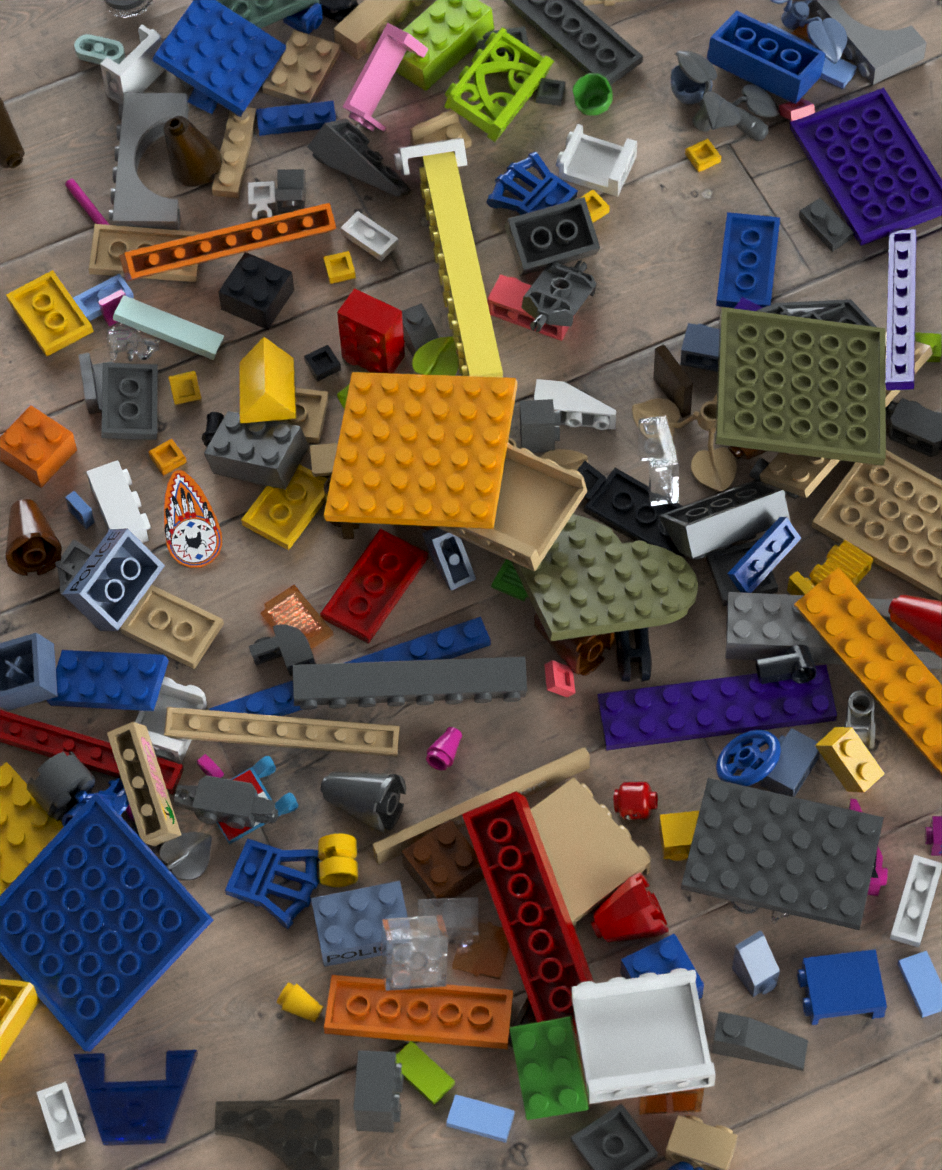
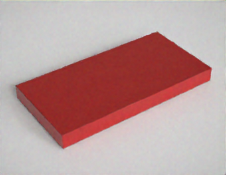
M380 528L321 611L320 618L369 644L428 560V553Z

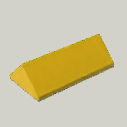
M263 337L239 362L240 423L296 419L294 358Z
M0 979V1063L40 1002L34 985L30 982Z

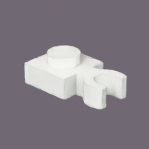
M274 181L248 183L249 210H253V221L258 220L261 216L272 217L271 209H276Z

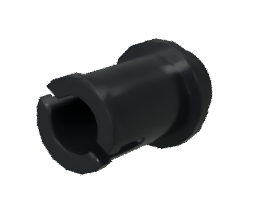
M219 412L207 414L206 430L202 434V441L206 447H208L224 419V415Z

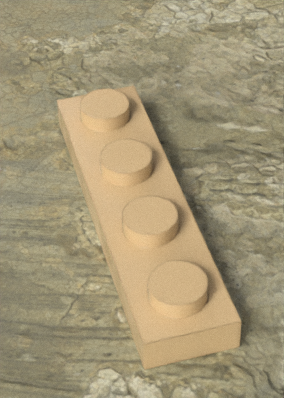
M247 107L241 117L232 111L229 112L220 152L222 165L217 175L215 173L212 187L213 196L239 198L257 119V108Z

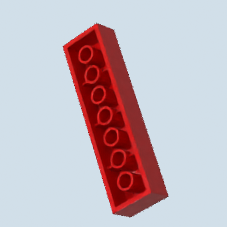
M515 791L462 814L537 1022L572 1016L575 1034H577L572 1004V987L582 982H594L527 799Z

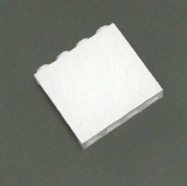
M680 968L672 970L668 974L645 973L640 975L639 978L626 979L624 977H616L604 983L595 984L594 982L587 981L572 987V1004L589 1104L714 1086L715 1069L714 1064L710 1060L698 998L696 970L687 971V969Z

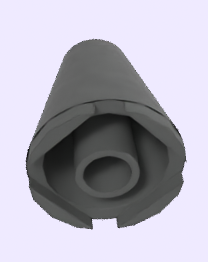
M331 772L328 776L324 777L320 788L326 801L381 832H385V829L391 830L396 825L404 807L403 803H399L401 793L406 795V785L403 777L387 773Z

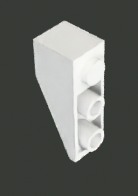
M536 380L534 400L553 399L554 410L559 409L560 424L570 427H594L598 430L615 429V409L566 382Z

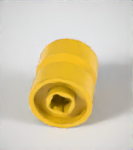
M335 833L323 836L318 840V858L322 861L319 863V881L322 885L346 887L358 881V863L354 860L357 857L355 837L348 834Z

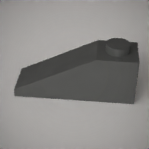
M422 303L402 311L404 342L412 357H414L420 347L439 338Z
M719 1012L712 1053L803 1071L809 1040L750 1017Z

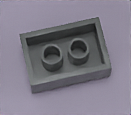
M585 197L509 218L504 225L520 276L544 270L547 265L555 262L565 264L596 255L600 249Z
M228 411L205 450L204 455L213 474L286 490L309 446L301 426L279 421L240 423V413Z

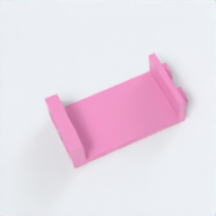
M387 23L343 105V108L350 112L349 118L372 132L375 128L384 132L386 127L371 117L406 51L408 50L424 58L428 48L409 33Z

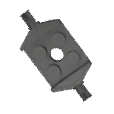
M579 260L574 267H567L558 262L547 265L524 295L521 308L534 318V321L530 324V328L533 331L536 329V332H539L544 324L571 327L574 315L589 295H595L597 284L592 275L583 273L587 269V264L584 261L582 263Z

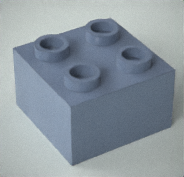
M38 633L0 643L1 708L10 711L58 697L54 643Z

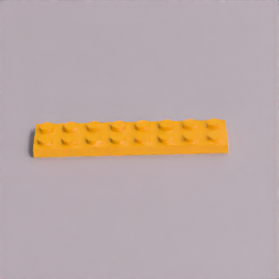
M838 567L794 603V607L942 776V684Z

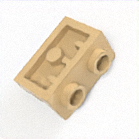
M453 110L443 112L426 122H420L410 129L411 145L463 138L465 149L472 146L471 138L459 122V114Z

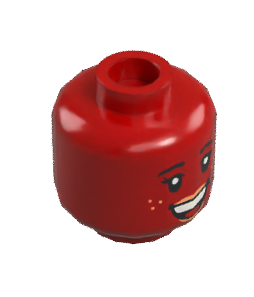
M645 781L623 782L619 789L614 791V810L624 820H647L650 818L652 810H657L658 794L657 792H652L650 784Z

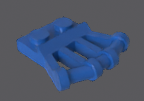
M534 151L528 155V158L517 163H510L507 171L495 179L496 184L493 193L488 196L486 203L495 209L505 208L523 215L572 201L577 197L578 190L551 173L539 154ZM531 167L536 168L543 180L541 181L528 172L527 169ZM513 179H521L534 188V190L530 193L514 182ZM504 190H508L522 201L504 197Z
M247 838L226 886L225 893L228 896L252 903L255 907H263L284 928L289 929L294 924L293 919L305 907L310 906L311 893L313 889H317L320 882L317 878V862L320 861L318 850H281ZM304 861L306 862V873L280 865V863ZM275 875L301 883L300 891L298 892L272 883ZM269 893L293 901V903L284 912L266 896Z

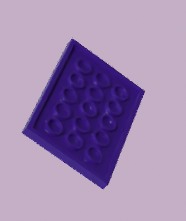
M885 88L790 122L791 132L847 225L854 232V236L860 246L889 236V231L905 230L942 216V179Z

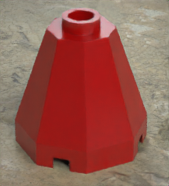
M641 872L629 877L593 913L595 921L591 922V925L598 938L603 937L609 943L659 937L669 932L666 926L667 920L654 893L647 892L646 888L650 885Z

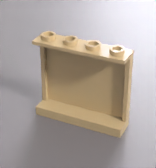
M508 442L494 529L440 526L438 528L535 572L587 493L584 477L574 469L567 470L562 468L551 459H542L535 456L530 450L526 448L519 449Z
M574 777L530 809L575 930L580 919L608 899L629 877L639 872H644L646 876L650 873L651 857L642 846L637 847L631 840L632 837L629 831L623 825L618 826L612 819L609 809L604 804L599 805L593 799V793L584 783L580 784Z

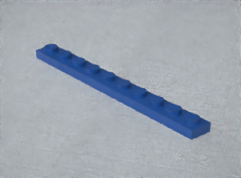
M480 616L345 663L452 659L490 646L491 640ZM293 680L209 708L212 711L285 716L303 710L300 709V706H294Z

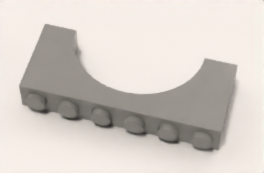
M813 0L808 5L814 17H820L822 21L826 18H833L844 27L847 33V44L844 54L847 59L855 63L860 74L867 78L872 85L924 59L927 42L912 25L899 30H879L865 26L851 18L842 9L837 0Z
M124 93L123 104H119L118 107L119 119H122L121 124H117L116 131L117 140H120V144L115 146V161H118V166L113 167V182L116 183V188H111V204H114V210H109V225L180 230L181 213L178 199L165 198L150 191L140 181L137 170L140 159L146 149L158 138L164 136L165 123L175 116H183L188 119L189 106L187 94Z

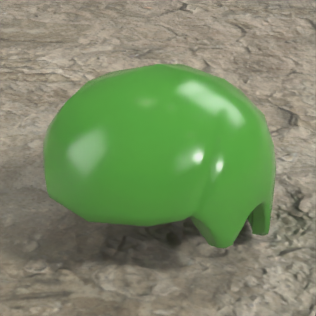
M590 73L579 78L573 86L572 91L576 107L584 115H600L608 110L613 101V92L609 81L598 73Z

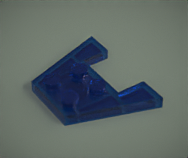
M197 1049L166 1051V1080L105 1082V1054H74L103 1146L166 1144L198 1055Z

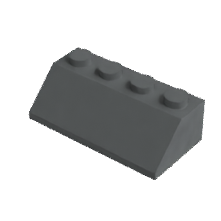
M757 480L659 515L663 526L678 551L692 559L704 558L708 555V552L715 549L723 550L730 548L732 543L739 540L754 539L757 536L756 534L767 531L779 517H787L790 521L784 489Z

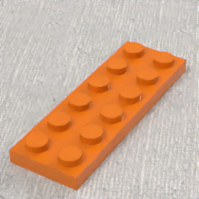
M332 975L324 1034L508 1049L513 990Z

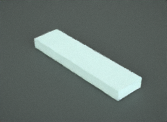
M123 295L113 315V320L212 360H214L224 339L222 334Z

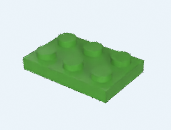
M572 1016L510 1027L526 1119L533 1120L588 1110L589 1105Z

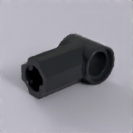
M806 645L792 646L782 655L755 659L757 677L761 684L788 679L802 684L810 682L817 675L810 649Z

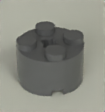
M69 751L68 756L65 752H61L48 759L37 769L40 773L37 779L34 781L31 777L27 784V791L51 818H55L58 822L59 820L62 821L64 815L77 803L75 798L77 793L85 790L87 794L93 793L92 789L96 779L76 755Z

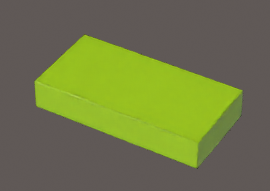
M412 1041L396 1055L397 1063H402L403 1078L433 1106L455 1085V1080Z

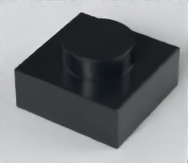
M329 345L304 356V361L317 382L341 371V364Z
M584 461L577 471L584 477L587 488L584 498L589 501L606 477Z

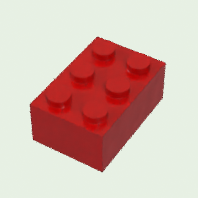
M354 288L337 312L342 358L351 365H358L368 370L369 373H394L405 357L402 310Z

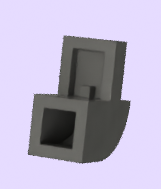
M277 169L275 201H278V212H293L305 209L306 170Z
M290 625L272 626L276 637H263L249 646L256 665L283 656L290 676H293V665L316 664L306 636L299 629Z

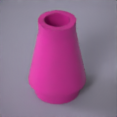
M448 727L427 749V763L440 771H444L447 767L452 766L462 733L454 727Z

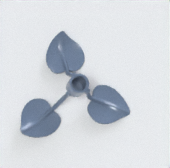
M770 0L777 4L787 2V5L783 8L785 12L781 16L785 27L796 29L799 26L804 27L808 24L807 33L814 46L825 52V57L832 63L836 64L839 61L847 44V33L837 20L826 18L822 21L820 17L807 19L809 16L808 5L813 0H806L805 2L796 1L793 4V0Z

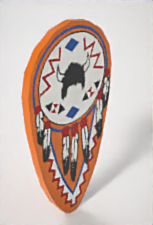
M176 470L172 473L168 482L164 501V531L167 548L171 557L180 565L188 568H202L212 563L219 555L222 548V532L217 517L201 487L186 472Z

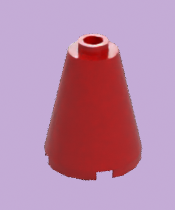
M900 595L898 598H894L888 608L890 620L942 659V601L909 595Z

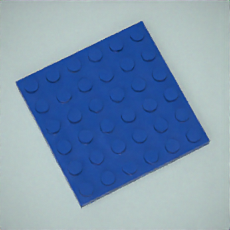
M95 793L0 895V953L25 982H30L34 985L40 1000L81 1048L86 1052H91L213 922V919L101 794Z

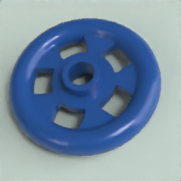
M752 730L735 737L723 748L717 759L716 772L719 779L743 786H750L764 779L779 761L781 746L778 738L764 730ZM767 744L769 748L761 752L759 748ZM735 756L734 763L728 764L731 757ZM737 769L743 771L740 776L734 775Z

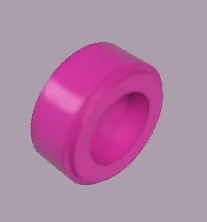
M206 754L197 760V765L207 776L218 778L224 776L222 770Z

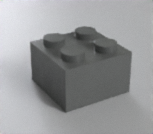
M358 1050L353 1108L357 1131L394 1133L395 1122H400L401 1120L400 1093L403 1091L402 1063H397L396 1052Z

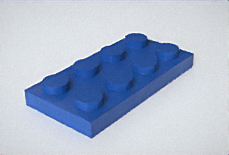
M727 212L716 306L735 308L742 297L763 308L771 305L780 217Z
M62 650L56 667L58 697L46 701L51 706L154 711L169 660L165 655Z

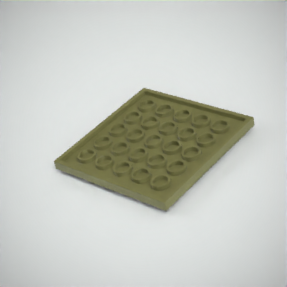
M722 307L719 324L715 444L883 466L886 459L885 328Z

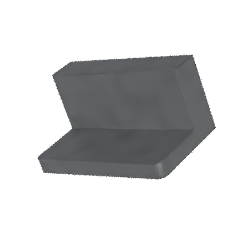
M90 353L79 354L89 415L102 413L103 363L92 365Z

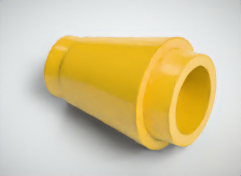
M290 982L284 987L276 1002L282 1006L281 1010L311 1020L314 1023L324 1008L298 984L293 985Z

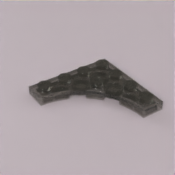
M340 1099L215 1101V1135L232 1136L256 1143L272 1152L289 1170H340Z

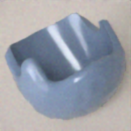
M678 64L671 71V89L674 96L682 103L688 105L699 103L705 91V83H697L689 79Z

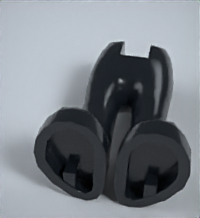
M649 627L634 629L635 649L630 647L629 630L614 632L617 667L621 680L630 682V662H639L641 682L649 681L652 671Z

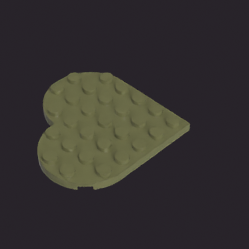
M574 513L535 572L512 562L550 641L654 627L675 622L688 613V609L695 604L698 591L697 577L682 556L640 540L621 543L611 528Z

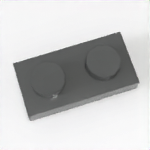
M821 198L800 210L799 217L832 252L853 239L854 232Z

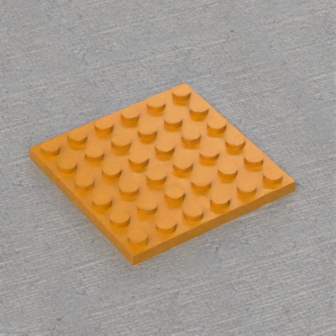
M352 372L324 511L325 520L332 522L494 529L518 385L516 378Z

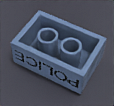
M128 528L110 529L62 595L100 631H118L165 565Z
M400 881L311 898L324 967L413 949L412 935Z

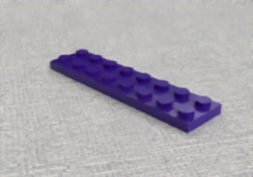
M827 665L815 666L817 670L816 677L810 682L802 684L795 683L792 679L761 684L758 681L757 673L600 693L597 696L606 751L739 734L752 730H770L836 721L837 712Z

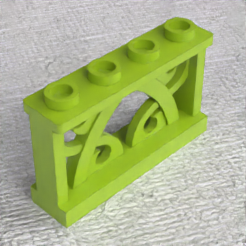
M503 27L497 34L491 33L485 42L487 47L484 51L479 49L471 61L473 63L472 66L468 67L466 65L458 77L460 81L457 85L452 83L444 95L447 97L444 105L445 108L452 109L488 134L487 137L493 142L498 140L538 88L541 78H546L554 63V60L548 56L542 57L508 34ZM501 47L505 48L513 54V61H508L509 56L506 51L504 56L500 57L496 54V50ZM519 59H521L522 61H524V62L527 63L528 65L523 64V63H519ZM509 72L507 77L508 84L515 95L497 92L489 96L485 84V75ZM514 73L517 74L516 78L523 80V83L514 81ZM473 78H474V83H475V85H474V84H470V82H471V80H472ZM470 92L472 97H469L467 100L475 102L479 99L480 103L470 105L461 98V94ZM497 99H502L506 105L500 106L498 104V101H496L495 103H493V101ZM484 109L488 116L480 112V110Z

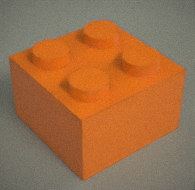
M32 405L0 437V461L40 488L77 451L73 433Z

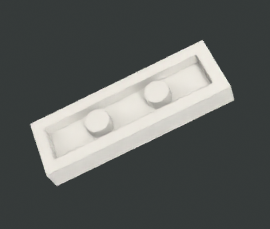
M914 855L891 932V940L919 948L942 870V863Z

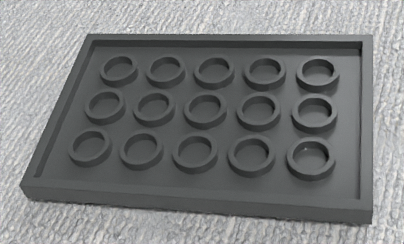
M708 778L681 889L860 930L884 817Z

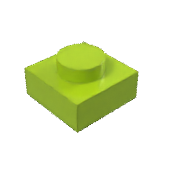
M915 332L916 342L931 346L933 354L926 362L940 363L942 334Z

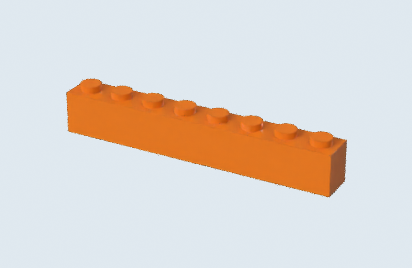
M326 203L124 252L119 257L125 280L128 282L328 233L337 228L331 205Z

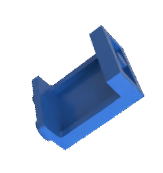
M876 949L803 958L802 967L797 970L799 987L805 988L806 998H802L803 1011L805 1016H810L811 1025H818L819 1019L871 1013L872 1019L885 1016L887 1003Z

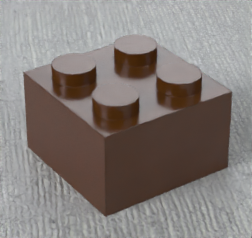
M451 819L401 851L403 867L436 910L485 879L475 850Z

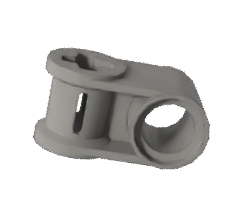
M857 690L849 696L844 727H852L864 745H868V748L873 749L875 742L874 698L867 691ZM863 705L867 710L858 711L853 706Z

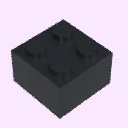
M245 252L218 291L221 310L268 330L294 292L293 275L287 269Z

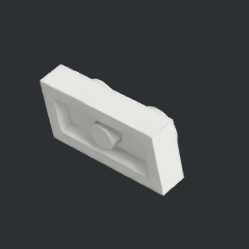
M359 211L340 228L343 236L380 261L399 245L396 236Z
M63 1082L36 1092L55 1151L57 1152L85 1142L86 1140L67 1083Z

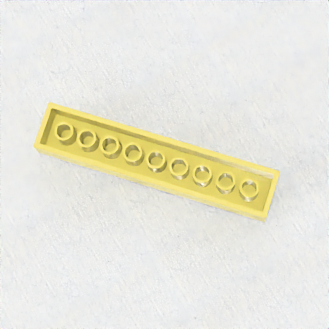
M455 152L423 156V167H419L420 191L422 199H425L426 220H429L430 239L431 242H434L435 246L433 248L436 264L438 263L439 282L440 285H443L444 305L448 307L449 328L453 331L452 337L454 338L459 360V374H462V376L503 377Z

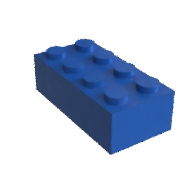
M736 10L710 37L707 60L719 68L796 104L821 77L826 53Z

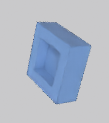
M75 491L65 497L69 512L85 529L95 523L91 508Z

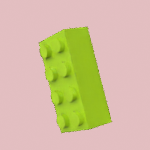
M479 0L435 1L403 30L427 47V53L422 58L407 50L395 72L427 91L476 47V43L480 39L482 41L484 39L483 36L487 32L494 30L492 8Z

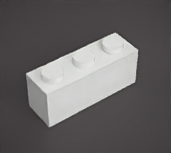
M117 460L86 471L90 487L108 531L110 529L128 528L142 543L149 541L147 530L151 529L146 513L140 514L138 507L142 505L137 492H131L129 485H132V480L128 470H122Z

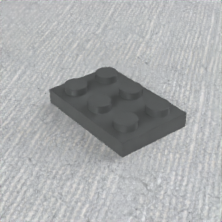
M103 363L101 438L157 440L158 364Z

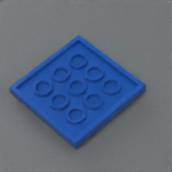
M193 0L154 54L152 61L241 117L283 55L286 45L216 0Z

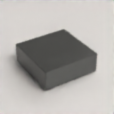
M541 78L537 90L536 103L561 106L566 81Z

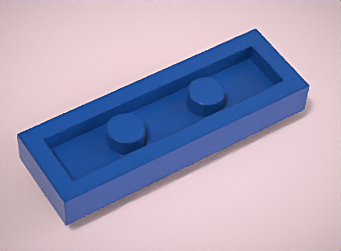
M334 100L256 109L259 136L319 130L325 123L336 121Z
M779 517L727 573L741 593H752L800 541L801 537L787 517Z

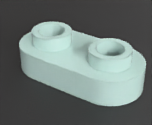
M87 34L77 38L74 44L77 57L83 61L101 64L108 57L117 64H120L125 59L124 47L116 40Z

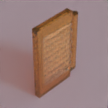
M292 585L264 604L266 609L260 613L272 629V626L290 625L299 629L306 636L311 649L334 635L330 627L295 585Z

